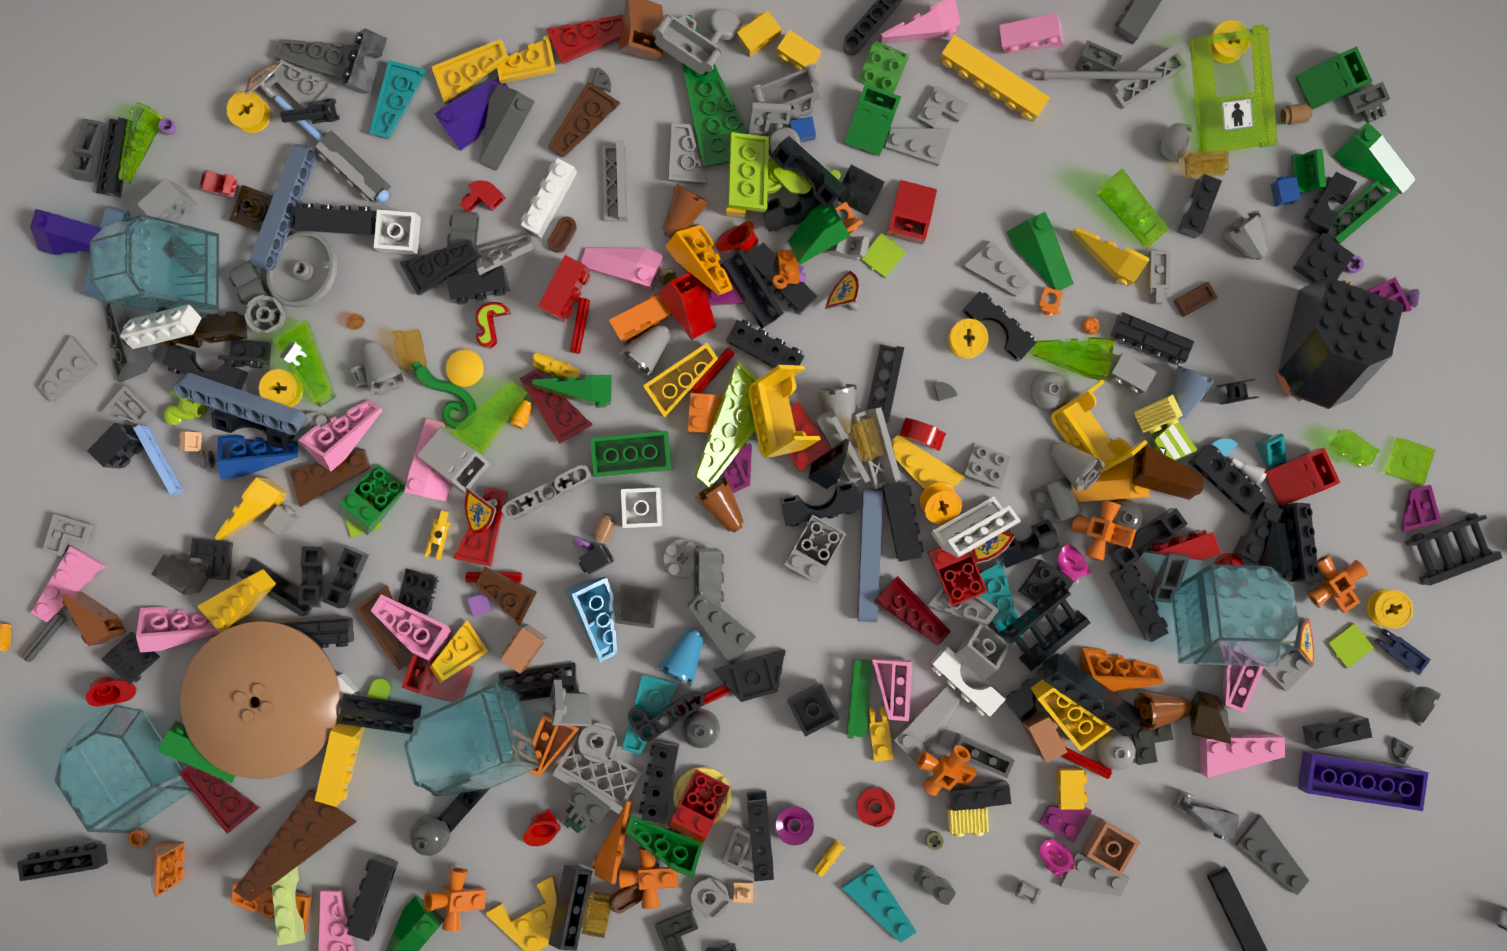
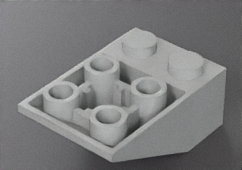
M443 426L436 431L416 455L461 493H466L467 488L470 489L490 465L478 452Z
M812 515L784 565L818 584L847 533Z

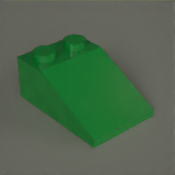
M821 203L812 209L789 238L788 243L799 265L850 237V234L834 205L827 209Z

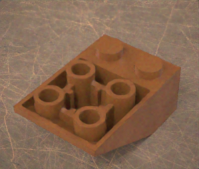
M626 0L619 44L620 51L651 61L663 56L664 50L655 44L656 37L653 34V30L658 28L663 20L662 5L649 0Z
M72 592L61 594L64 607L69 610L72 615V622L79 628L81 638L88 646L107 643L127 632L117 614L85 593Z

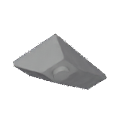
M947 684L899 729L892 738L914 762H917L923 750L931 754L961 698Z

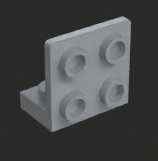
M554 680L550 694L552 725L591 726L589 694L566 693L565 688H562V680Z

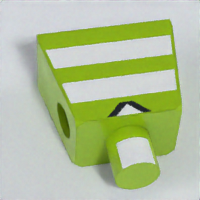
M1179 422L1171 426L1166 425L1149 441L1155 450L1173 460L1197 451V448Z

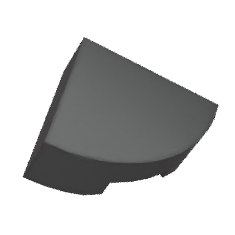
M597 67L592 85L600 90L611 92V82L604 70Z
M944 382L933 383L938 401L958 396L951 385Z
M1393 737L1391 743L1392 753L1400 763L1405 764L1414 747Z

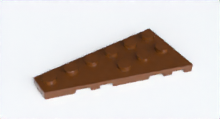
M308 790L233 891L251 903L272 885L288 875L293 869L300 866L325 847V845L357 823V821L335 806L315 801L316 794Z

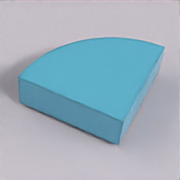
M1224 438L1216 440L1210 445L1216 446L1221 451L1220 454L1226 458L1239 443L1232 439Z

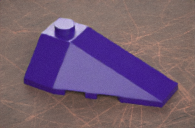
M499 77L450 102L434 113L460 151L476 141L480 136V132L485 127L489 100L497 85L501 84Z
M35 209L30 225L39 251L56 256L62 255V253L74 254L79 251L107 250L112 231L38 209Z

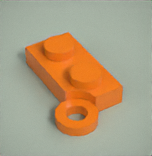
M777 250L779 275L773 277V285L776 288L783 289L787 284H799L798 261L793 251Z

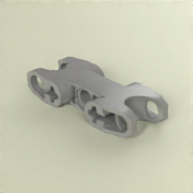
M577 466L540 487L507 502L501 511L505 519H520L565 494L590 483L594 478L591 467ZM582 470H585L587 474L584 480L579 478V473ZM564 480L569 481V483L566 484L567 487H563V485L565 484ZM548 487L553 490V495L550 498L544 496V490ZM530 498L534 499V501L531 502L532 505L528 504L531 501ZM514 505L518 509L516 515H513L511 512Z

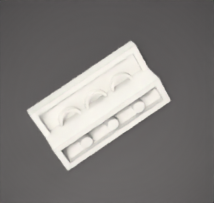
M992 497L933 530L931 534L942 550L959 558L1020 523L1021 520L1010 505L1003 509L996 498Z

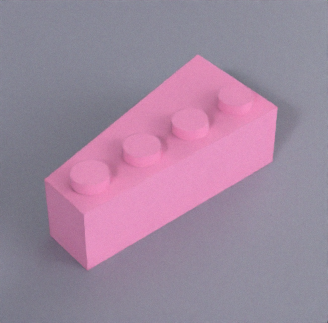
M1277 734L1231 735V743L1228 744L1199 737L1200 774L1209 778L1285 757V738Z

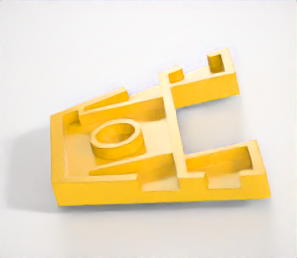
M553 875L537 883V887L545 902L516 919L511 920L503 903L486 912V915L524 951H539L549 945L558 898Z

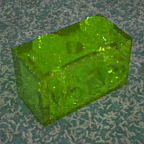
M1350 429L1339 430L1329 444V447L1334 449L1336 454L1347 458L1351 464L1358 468L1370 467L1381 451Z

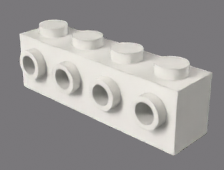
M557 158L556 162L551 163L548 169L549 175L541 181L538 195L533 196L528 213L525 212L521 218L523 229L540 239L577 174L574 166Z
M188 304L129 319L124 325L120 337L132 349L192 335L201 317Z

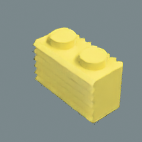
M1170 395L1134 412L1142 432L1150 431L1151 434L1161 430V425L1167 424V426L1178 423V418L1183 416L1174 395Z
M946 807L947 829L953 836L962 837L964 833L981 836L984 835V832H989L987 807L953 811L951 807Z

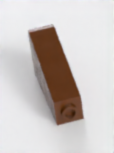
M1146 445L1134 455L1132 484L1188 500L1203 491L1202 475L1154 448Z

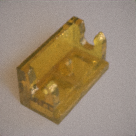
M1228 150L1189 153L1184 158L1186 178H1199L1203 174L1211 177L1224 176L1225 171L1229 169Z

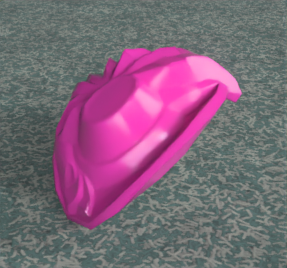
M1067 544L1061 549L1058 563L1060 571L1068 578L1078 582L1077 578L1087 576L1092 572L1088 569L1083 555L1073 545Z
M1050 839L1040 846V857L1044 861L1045 867L1053 874L1063 878L1062 873L1075 869L1076 866L1073 864V856L1070 850L1061 842Z

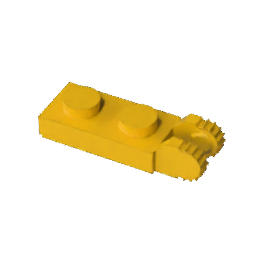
M880 706L882 721H875V711L873 707L869 708V728L874 762L893 760L889 721L887 720L885 706Z

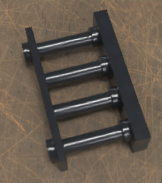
M1471 513L1464 516V520L1424 535L1423 533L1411 536V540L1405 541L1406 545L1417 546L1425 566L1426 575L1419 577L1421 585L1431 586L1503 559L1500 551L1488 549L1478 522L1487 519L1486 515ZM1469 525L1480 549L1479 555L1475 557L1470 556L1460 530ZM1450 532L1453 533L1462 556L1461 562L1456 564L1452 562L1442 535ZM1435 539L1444 562L1443 569H1434L1424 542Z
M1061 584L1053 588L1044 598L1000 632L1010 644L1015 641L1023 652L1019 660L1030 671L1034 670L1091 623L1079 610L1073 611L1066 601V598L1071 593ZM1059 604L1069 617L1061 624L1058 623L1051 613ZM1044 616L1054 629L1046 636L1042 634L1036 625ZM1028 629L1031 630L1039 641L1030 649L1021 637Z
M766 791L747 793V808L754 882L774 880Z

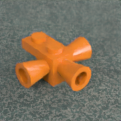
M1102 500L1100 518L1092 517L1090 520L1080 514L1075 516L1072 523V531L1074 533H1087V536L1094 538L1085 556L1104 561L1106 542L1131 549L1136 530L1112 522L1121 505Z
M1329 554L1318 558L1317 563L1320 573L1325 578L1320 580L1323 586L1307 592L1310 601L1320 608L1331 597L1342 613H1346L1361 603L1353 592V589L1356 588L1353 581L1367 576L1366 568L1358 560H1354L1344 571L1336 570Z
M956 745L950 756L943 754L939 759H936L926 750H923L917 759L916 767L933 772L931 777L923 781L924 790L932 796H937L942 787L951 790L957 782L967 786L977 775L975 768L965 764L971 759L969 751L961 745Z
M641 846L638 848L642 862L639 870H619L620 889L639 884V890H643L641 908L654 909L660 907L656 889L678 888V872L670 867H660L659 863L655 864L656 857Z
M453 867L448 869L450 886H441L440 893L427 891L424 895V908L427 912L439 908L447 911L442 925V929L445 931L461 930V911L485 908L487 890L484 888L464 889L463 885L468 870Z

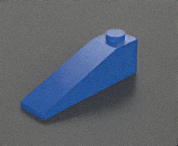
M242 435L218 437L217 466L220 479L243 477L298 458V442L291 441L287 449L284 450L268 445L267 441H263L260 437H256L255 440L245 439V436Z

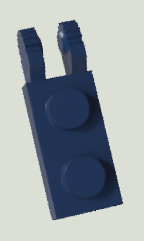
M1383 628L1381 633L1393 640L1390 646L1378 638L1374 642L1408 669L1420 675L1431 659L1401 637Z

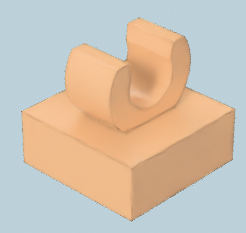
M180 432V451L201 452L202 433Z
M734 881L733 902L753 903V881Z

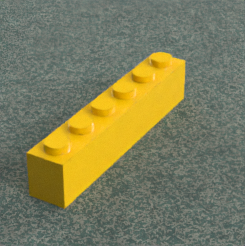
M956 35L952 37L939 59L945 67L953 68L962 78H968L973 81L977 88L985 89L992 98L1000 99L1009 109L1020 112L1021 116L1026 120L1034 122L1050 99L1049 96Z

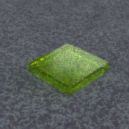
M1398 437L1395 440L1385 474L1424 486L1436 450Z

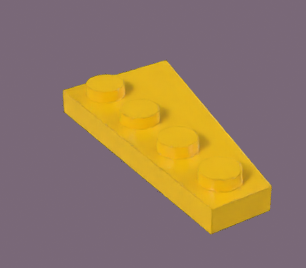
M496 40L431 66L445 104H448L509 59L503 40Z

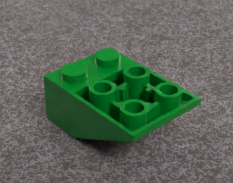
M1357 46L1295 76L1312 110L1360 90L1372 82V78Z
M865 84L844 144L880 156L901 96Z
M377 464L338 503V512L368 535L402 496L406 485ZM368 499L373 502L374 507L367 502Z

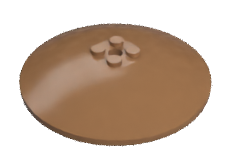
M249 622L231 627L210 639L195 655L182 683L180 698L181 715L191 742L211 764L229 774L243 778H273L300 768L315 757L329 740L330 732L335 727L338 719L340 687L335 669L329 657L308 635L281 623ZM252 697L259 698V707L251 705Z

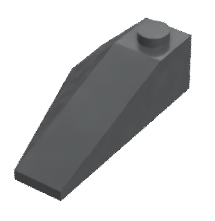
M501 84L497 85L488 104L480 162L497 171L535 102L534 100L519 91Z
M109 297L104 305L107 329L112 331L111 341L109 342L110 348H114L116 356L115 359H112L117 381L123 382L147 372L153 363V355L149 352L148 346L132 349L120 337L124 329L123 327L129 319L114 297Z

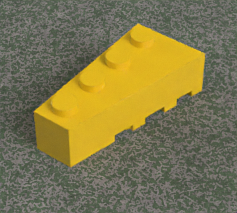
M705 343L643 385L664 418L718 359L708 343Z
M263 569L197 607L221 633L231 627L240 625L276 583Z
M1043 679L1031 688L1039 702L1080 752L1112 729L1104 721L1043 681Z
M337 724L331 730L315 801L337 807L342 801L346 800L348 795L347 786L352 778L353 766L365 727Z

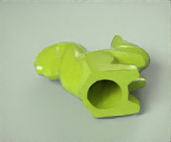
M174 390L170 391L172 395L179 398L178 405L167 406L164 410L163 418L168 425L176 426L181 424L182 420H192L204 415L207 406L182 398Z

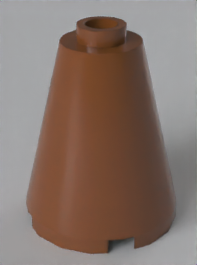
M676 184L662 228L665 231L664 235L672 238L676 232L688 229L710 203L694 192L687 190V188Z
M722 478V483L717 484L715 482L711 488L706 487L699 493L700 498L695 497V500L728 532L732 531L734 533L743 527L742 523L744 520L728 479Z
M1140 692L1137 694L1139 698L1134 700V707L1139 709L1140 722L1142 724L1140 728L1144 731H1151L1188 717L1192 711L1191 702L1185 697Z

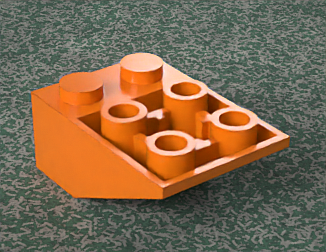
M161 841L153 846L151 886L155 897L163 894L184 879L185 842Z

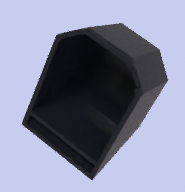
M1329 276L1301 288L1298 291L1278 370L1279 375L1283 376L1289 385L1291 395L1326 409H1331L1338 404L1351 400L1391 358L1404 304Z

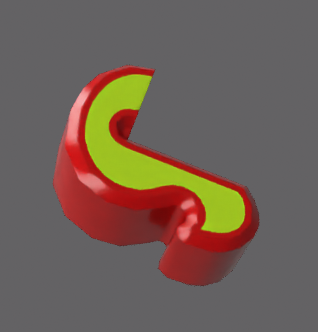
M489 302L481 305L476 311V324L483 331L481 334H476V339L484 348L491 349L498 343L493 317L511 315L512 313L507 306L500 302Z

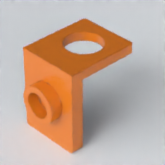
M847 202L835 208L837 213L841 209L847 211L848 216L842 222L848 233L854 232L863 223L861 219L855 218Z
M1044 287L1038 309L1043 310L1042 314L1051 317L1054 316V313L1061 314L1058 307L1063 291ZM1048 293L1056 295L1055 303L1048 304L1045 298Z

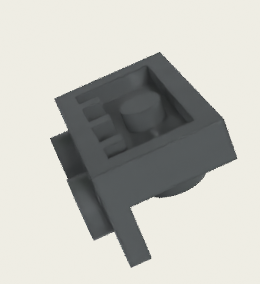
M1087 40L1075 69L1079 71H1117L1122 55ZM1100 79L1106 83L1111 81V79Z

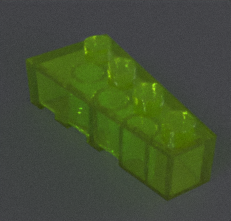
M1123 168L1096 191V194L1146 248L1151 246L1169 230L1166 222L1158 216Z
M306 319L272 340L280 353L284 351L291 341L302 347L300 351L304 352L306 357L297 355L295 358L300 365H295L292 362L288 364L316 405L322 407L336 398L312 327Z
M511 380L450 433L483 455L527 394V391Z

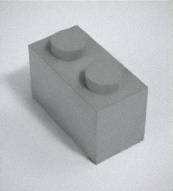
M1122 353L1118 355L1107 375L1112 377L1111 380L1116 384L1126 385L1130 392L1141 394L1146 392L1157 372Z

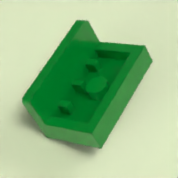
M1315 149L1305 154H1294L1291 156L1293 177H1297L1300 193H1311L1326 187L1323 149Z

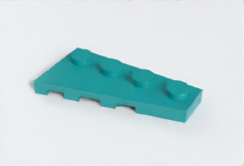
M388 60L369 131L371 135L390 140L427 73L425 69Z
M1000 561L980 572L987 593L979 596L999 609L991 622L999 636L1009 643L1000 632L1018 619L1010 593L1003 561Z
M642 674L634 706L640 705L647 711L650 717L654 716L668 706L679 683ZM633 711L632 717L639 720L642 718V713L640 711ZM629 722L622 750L641 754L647 742L639 737ZM645 727L643 728V733L646 736H650L653 733V729Z
M874 865L841 886L848 895L900 943L916 933L912 923Z

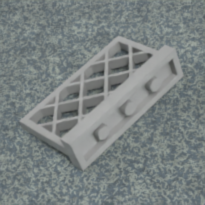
M576 734L552 776L575 789L581 784L611 807V810L620 814L643 772L614 755L610 757L611 759L604 762L592 764L589 761L590 765L579 768L576 756H580L581 753L575 754L574 745L579 739V735ZM571 750H572V751H573V755H572V756H568V755L570 754ZM574 757L577 769L567 770L562 767L566 759ZM613 760L618 762L620 771L609 774L606 762ZM604 763L607 774L595 777L593 766ZM621 765L625 766L628 769L622 770ZM591 767L593 778L588 780L581 778L580 770ZM631 770L637 773L634 781L625 783L623 772ZM621 773L623 784L612 787L610 776ZM608 777L610 788L604 790L598 788L596 780ZM632 784L629 790L627 791L626 785ZM624 786L626 795L621 801L615 798L613 789ZM611 790L612 795L608 794L605 791Z

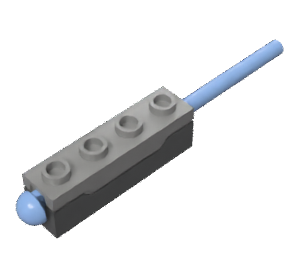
M281 96L275 98L274 101L284 111L294 110ZM306 120L296 121L319 142L315 146L320 151L318 155L326 162L330 160L334 164L332 168L338 174L344 173L348 177L346 181L353 188L358 186L362 190L360 194L367 201L371 199L375 203L377 201L384 203L388 200V190L391 186L332 130L324 137Z

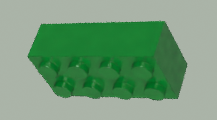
M668 431L590 438L593 477L672 470Z

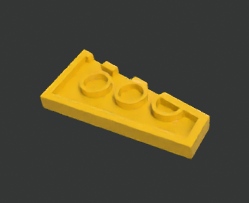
M899 434L891 441L896 461L923 490L936 482H945L954 488L965 477L904 437L899 436Z

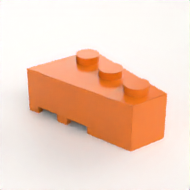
M653 294L646 298L645 302L635 304L629 310L609 319V322L621 342L625 345L673 315L659 295Z
M545 712L542 715L521 770L540 777L581 726L552 725V714Z

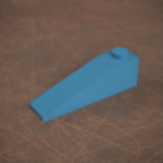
M602 577L583 581L566 589L565 591L598 661L602 662L616 655L615 612H613L614 596L607 578Z

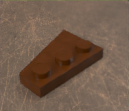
M487 567L483 568L475 585L488 598L502 607L506 614L514 618L519 626L537 591Z

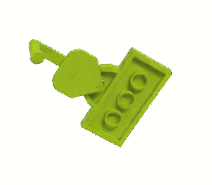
M731 132L727 208L766 212L768 194L779 191L782 186L788 192L795 194H806L810 191L812 186L802 175L792 170H784L770 158L769 137ZM832 170L830 172L837 179H839L841 176L838 170Z

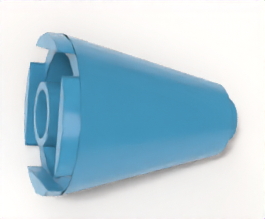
M693 629L690 632L686 631L657 669L663 670L662 673L680 682L685 680L687 685L692 686L703 643L701 633Z

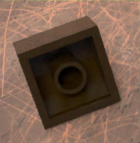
M237 311L226 312V315L223 316L207 314L206 318H201L194 337L207 343L248 339L245 316L238 314Z

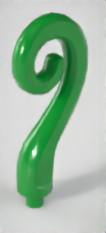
M418 361L412 364L415 370L413 375L422 385L432 390L453 394L459 397L465 404L467 410L465 417L461 420H454L450 416V411L455 409L461 412L463 406L458 401L447 402L442 409L444 422L453 429L469 427L474 422L477 411L472 396L462 387L434 377L426 365L421 366Z

